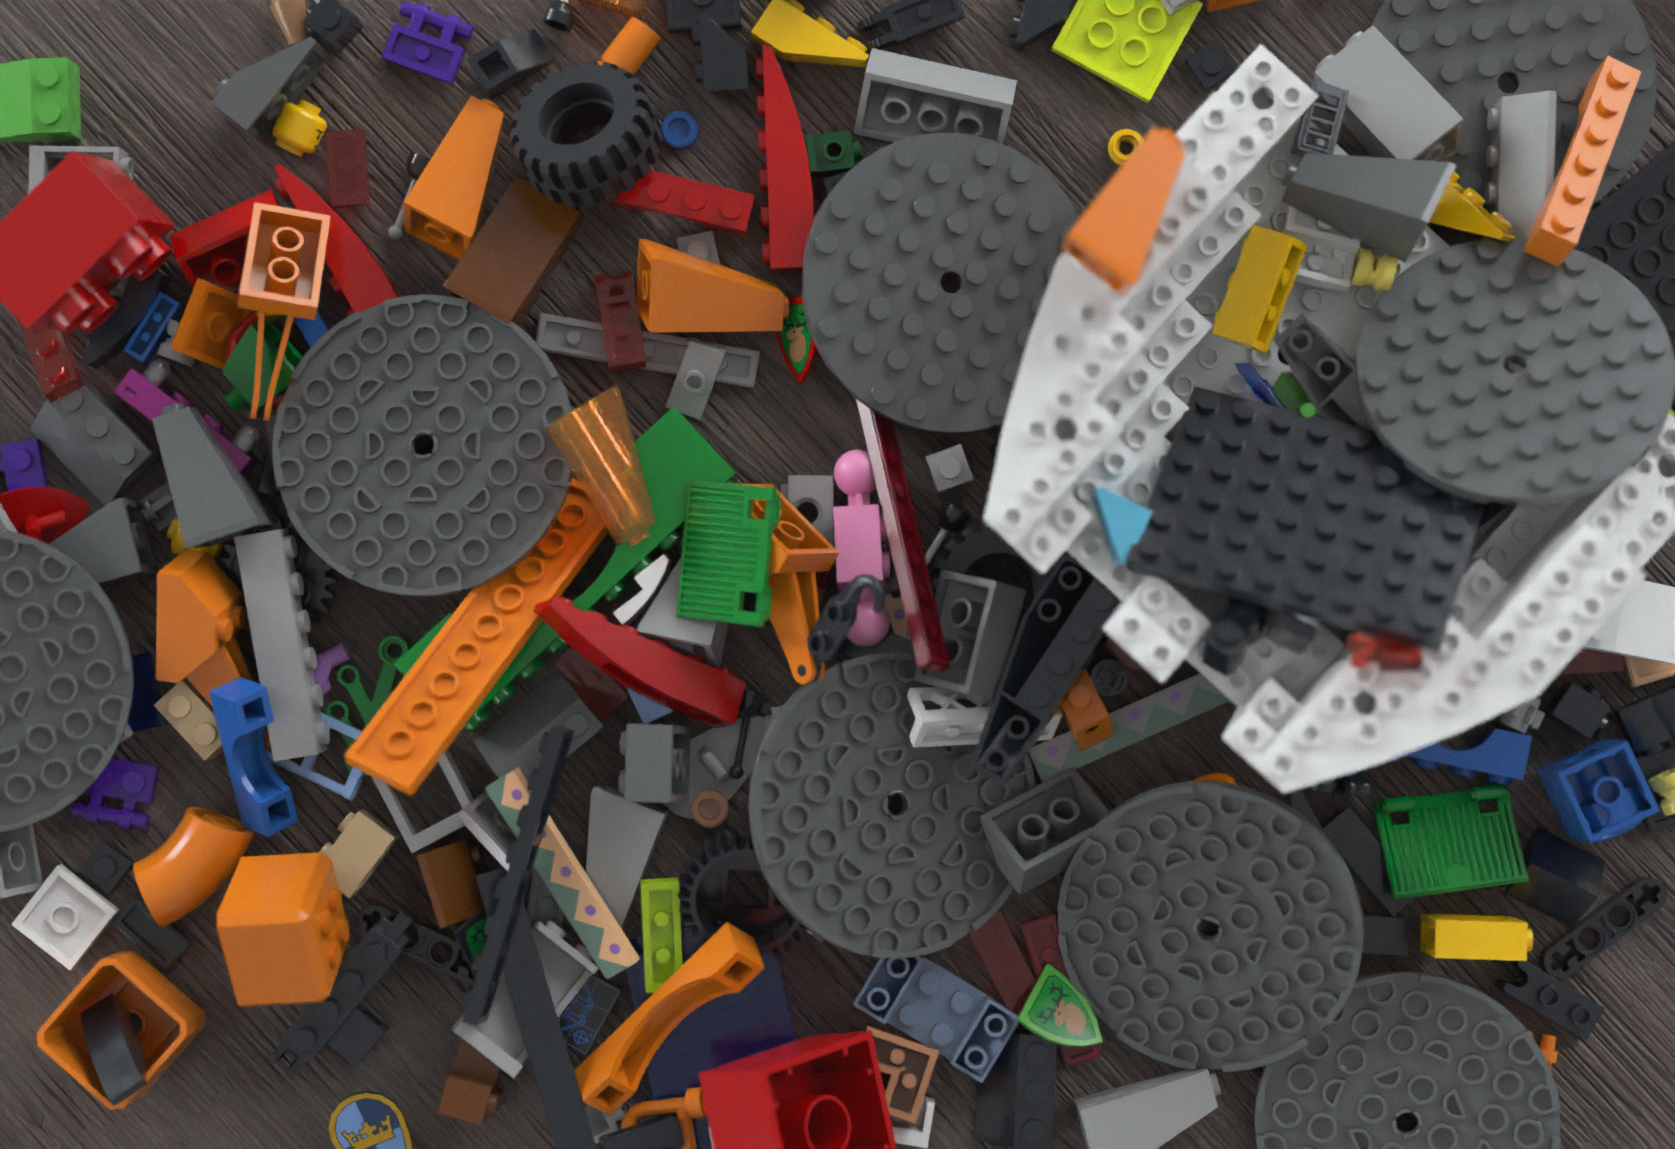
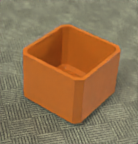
M321 852L241 857L217 913V930L239 1006L323 1003L330 995L350 939V933L332 860Z
M135 950L120 951L100 959L37 1031V1046L108 1109H124L142 1098L204 1028L206 1025L205 1012ZM111 993L115 995L130 1013L137 1014L142 1020V1029L134 1035L142 1045L147 1082L146 1086L115 1106L109 1101L94 1067L85 1040L80 1013Z

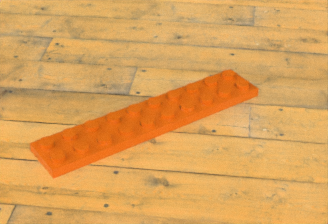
M572 478L565 502L544 538L517 565L499 577L481 586L472 588L344 755L347 763L412 796L543 621L534 612L535 605L555 596L560 597L625 511L624 502Z

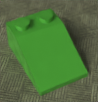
M69 58L25 59L0 64V143L81 140L80 68Z

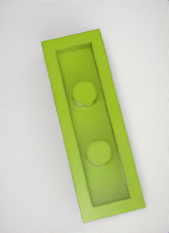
M678 877L640 880L644 987L646 993H654L682 966L680 899L677 896V893L680 892Z

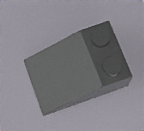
M309 37L235 72L230 79H223L213 93L215 98L211 103L231 121L263 144L272 132V127L283 105L296 102L329 60L330 56L316 40Z

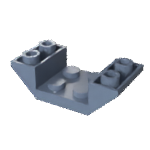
M924 955L908 958L880 957L852 1004L883 1024L888 1022L925 1046L939 1050V1054L947 1058L951 1065L981 1083L985 1080L1019 1023L1017 1021V1014L987 993Z

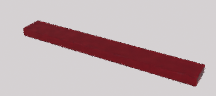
M856 399L917 667L940 673L950 669V663L893 421L877 414Z

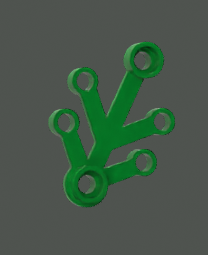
M386 637L379 645L378 654L383 661L372 702L360 682L361 671L358 667L345 665L337 673L338 682L346 687L365 722L364 729L390 697L398 670L394 663L410 650L408 642L402 637ZM393 644H399L402 648V654L398 658H393L389 653V649ZM347 669L355 672V680L352 683H347L343 679V673ZM333 701L328 705L326 714L335 718L332 713L334 706H343L345 714L341 719L337 720L353 726L349 719L351 709L346 702ZM341 733L348 746L344 753L345 755L356 739ZM344 756L345 766L347 770L351 772L353 766L347 763L346 758Z

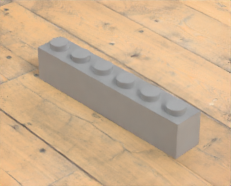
M289 528L234 537L259 681L261 685L267 688L274 721L267 724L273 761L320 754L327 750L326 744L330 742V732L327 722H322L320 707L323 706L324 701L321 686L315 683L313 672L317 668V657L314 648L309 647L307 632H310L311 624L307 610H303L300 595L304 594V583L299 572L296 573L294 558L298 554L295 537L289 534Z

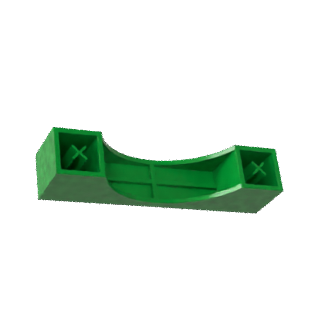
M674 406L618 457L624 477L626 500L620 538L613 555L599 577L585 592L572 601L574 603L573 607L579 610L598 612L596 609L605 601L611 604L615 602L627 590V587L624 585L627 580L633 575H638L652 564L651 558L661 549L667 553L681 541L682 537L678 533L684 529L688 480L735 484L734 482L738 479V476ZM453 613L445 616L394 663L395 667L404 676L407 675ZM542 621L460 731L467 729L469 732L470 730L474 731L490 717L486 710L493 704L496 706L502 705L518 691L514 685L521 678L524 680L531 679L545 666L541 660L549 652L551 654H558L568 644Z

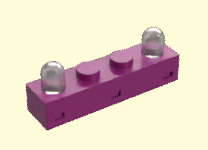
M162 358L153 360L143 373L131 368L114 391L116 395L151 421L152 418L163 415L161 409L177 403H183L184 407H193L194 403L179 392L175 391L171 395L161 388L171 374L170 363ZM205 413L203 416L204 420L244 478H246L258 462L250 453L260 440V432L256 427L246 425L230 440L220 432L224 426Z

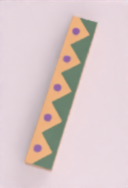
M519 767L485 787V790L516 838H518L520 827H517L519 812L523 805H528L531 791L527 788L528 781ZM549 816L534 867L607 980L635 964L640 957Z

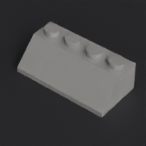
M872 48L865 71L853 134L894 143L922 134L962 133L980 136L1003 144L1017 80Z
M1557 91L1504 96L1493 104V108L1490 107L1488 110L1487 128L1493 131L1492 145H1488L1486 151V166L1491 168V182H1487L1485 187V204L1490 205V214L1497 212L1511 224L1512 227L1508 231L1515 238L1528 239L1533 223L1554 183Z

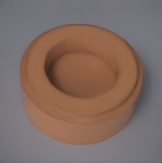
M706 789L699 792L691 804L693 819L699 825L707 828L720 825L728 814L727 799L721 792L714 789Z

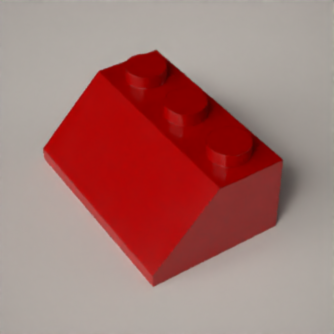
M272 189L170 235L175 260L192 288H194L197 278L237 295L240 294L254 202L282 207Z

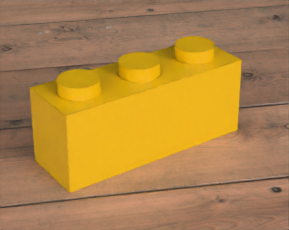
M1252 224L1249 235L1243 240L1241 256L1237 267L1229 277L1228 290L1223 304L1215 314L1212 334L1228 342L1267 354L1308 245L1293 236Z

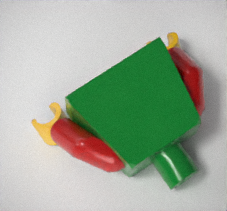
M259 311L255 314L250 312L230 331L225 355L227 362L222 368V372L233 387L224 395V399L231 408L237 411H241L248 402L252 406ZM265 312L261 385L257 409L263 408L266 405L268 387L282 335L271 322L276 321L281 314ZM287 341L271 406L273 410H278L279 403L283 401L286 390L292 380L291 375L303 358L289 341Z

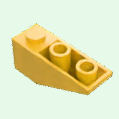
M772 0L751 31L754 42L760 46L770 45L774 55L782 60L866 68L869 55L865 53L867 48L862 43L852 37H848L845 40L835 34L836 28L831 23L819 16L815 20L803 13L805 8L796 0Z
M1453 171L1428 223L1506 242L1514 240L1515 237L1508 231L1512 227L1511 224L1497 212L1490 214L1482 207L1486 201L1472 188L1468 187L1464 190L1456 182L1460 178L1459 175Z

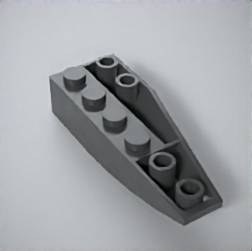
M1302 313L1275 340V343L1311 403L1315 406L1317 413L1321 418L1373 430L1363 411L1358 395L1356 361Z

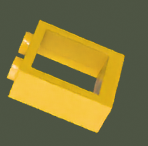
M1421 913L1420 951L1434 958L1527 961V952H1531L1533 948V933L1531 929H1528V923L1511 916Z

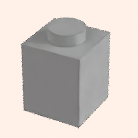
M961 444L926 456L924 459L936 494L973 481V476Z

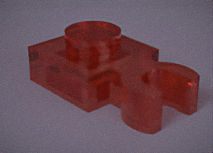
M1358 634L1348 637L1346 649L1352 652L1350 658V666L1362 668L1371 663H1378L1380 671H1421L1423 657L1420 646L1395 641L1379 635H1375L1374 639Z

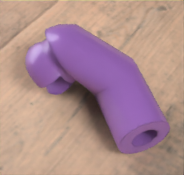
M343 643L316 655L317 668L313 672L315 683L321 686L323 695L331 688L330 680L328 679L331 668L350 659L349 652Z

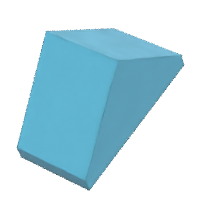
M1103 487L1089 491L1115 566L1125 564L1132 544H1138L1153 511Z

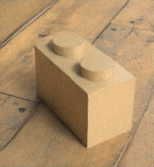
M181 680L154 705L204 761L213 760L224 751L213 707L189 680Z
M365 809L359 810L356 815L350 812L337 829L341 832V835L335 843L327 842L320 850L322 854L332 860L338 888L348 898L357 895L400 837L398 833Z

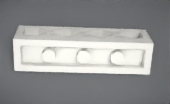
M942 687L909 688L907 698L915 715V721L909 735L913 748L978 744L993 701ZM957 699H967L977 706L976 708H966L955 701ZM931 700L942 706V708L938 710H925L922 701ZM1060 708L1037 741L1052 740L1062 717Z

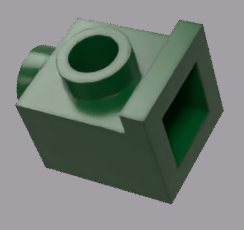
M850 130L806 135L811 178L847 172L855 166L854 162L861 161L859 139H851ZM830 146H839L841 149L840 155L837 157L829 156L827 149Z

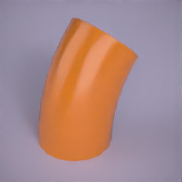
M188 807L182 820L170 837L154 852L133 863V870L139 890L156 923L163 928L183 918L211 897L234 872L241 857L245 855L255 831L242 826L240 820L226 814L201 807Z

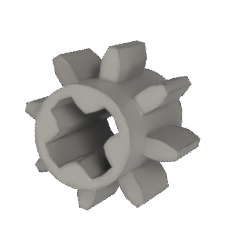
M1533 697L1501 712L1502 717L1499 723L1520 734H1525L1528 727L1538 730L1545 716V713L1538 710L1541 700Z

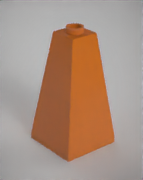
M472 95L470 96L404 201L405 232L460 261L481 229L504 126V112L495 103L487 99L480 100Z
M1156 127L1150 130L1071 229L1061 246L1062 250L1123 297L1127 295L1139 278L1186 153L1180 147L1182 141L1165 128L1162 131Z
M639 239L636 312L650 333L782 331L783 319H787L789 315V301L776 284L648 239Z

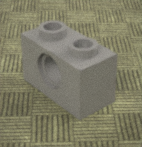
M788 475V484H781V494L797 510L803 504L814 505L818 510V517L811 524L833 546V475Z

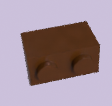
M468 837L417 855L440 928L466 920L484 909L475 879L476 875L482 874L480 865L484 864L483 855L478 843L472 844L471 838Z

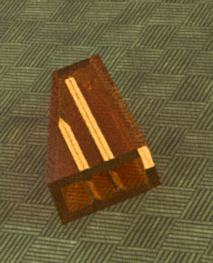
M615 385L555 420L546 429L616 544L619 546L628 541L632 547L651 535L647 528L654 525L656 519L622 395L618 386Z

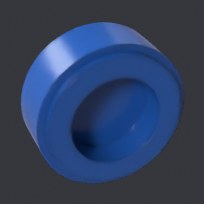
M674 111L668 114L662 121V138L672 149H687L695 143L698 137L697 123L689 113Z

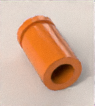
M631 17L602 54L601 61L597 62L601 66L603 62L617 65L618 69L620 67L635 75L661 39L643 22L635 17Z

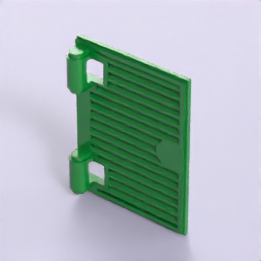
M688 480L676 617L763 627L764 621H768V617L771 616L773 595L771 586H768L773 528L777 529V525H779L782 499L780 494H776V488ZM753 499L766 500L764 520L751 519ZM745 592L757 593L755 612L743 611Z
M1497 783L1475 786L1467 791L1422 797H1411L1408 795L1386 798L1373 804L1393 900L1529 881L1505 785ZM1495 799L1497 812L1481 814L1479 801ZM1406 811L1409 823L1392 826L1390 813Z

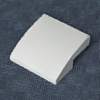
M1288 205L1281 233L1293 236L1308 245L1295 282L1346 294L1350 288L1355 255L1360 248L1361 241Z
M663 554L634 577L643 590L613 612L622 625L629 626L645 611L665 583L673 564L666 555Z

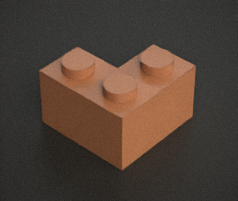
M867 1026L866 1031L872 1030L880 1072L890 1076L885 1089L889 1115L914 1125L916 1124L939 1050Z

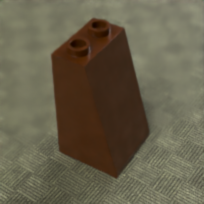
M516 175L443 287L454 297L465 299L505 323L509 324L512 321L521 328L584 220L582 213L577 211L579 207L565 206L563 201L561 204L548 200L545 195H541L534 188L529 178L524 180Z

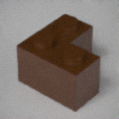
M461 1038L453 1070L446 1078L437 1114L482 1125L489 1116L493 1117L495 1111L499 1110L504 1089L499 1088L498 1085L501 1074L507 1073Z

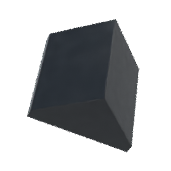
M1536 827L1523 852L1529 881L1508 884L1504 891L1505 895L1573 927L1599 897L1605 860Z

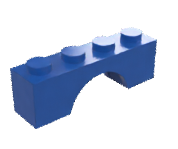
M239 677L209 691L242 826L269 837L298 822L291 788L285 784L275 771L265 747V728L267 724L274 721L266 686Z
M1486 728L1476 742L1462 749L1450 750L1433 742L1402 755L1416 758L1415 766L1437 770L1438 763L1451 765V773L1474 778L1475 771L1489 773L1488 781L1511 785L1512 779L1524 780L1532 736L1496 728ZM1401 755L1389 760L1400 762Z

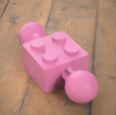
M861 449L850 450L837 460L834 467L836 485L843 493L848 495V506L833 507L835 549L839 552L836 558L838 590L846 589L856 576L862 574L873 575L882 586L883 579L890 578L889 551L881 552V542L887 541L883 514H879V504L871 505L870 494L876 489L869 453ZM868 587L864 588L859 596L857 618L847 635L851 642L864 647L873 646L881 642L886 637L890 628V617L886 608L883 606L879 613L874 612L875 596Z

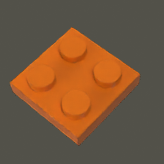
M197 278L170 349L222 369L227 362L225 355L230 331L250 312L255 314L256 310L238 307L239 295Z

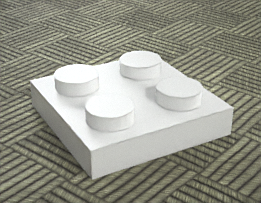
M60 864L56 866L11 925L71 971L75 969L120 909Z

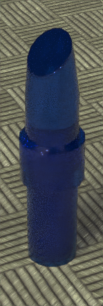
M1235 363L1237 370L1252 388V393L1259 401L1261 400L1264 404L1288 409L1274 393V388L1266 379L1260 376L1250 363Z

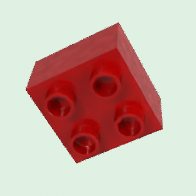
M71 151L0 222V301L27 329L61 330L64 334H68L79 327L85 334H88L104 323L117 309L119 303L109 292L122 279L132 274L138 281H142L153 274L168 259L172 250L162 239L176 225L113 160Z
M872 1030L809 1035L698 1073L704 1098V1110L708 1117L714 1149H897Z

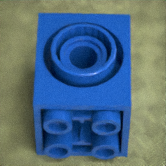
M1603 738L1535 769L1567 838L1588 843L1604 841L1633 829L1642 822L1641 819L1660 811L1628 741Z

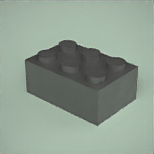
M627 724L626 732H622L620 736L621 755H626L625 770H621L619 774V792L624 793V801L662 803L689 801L691 727Z

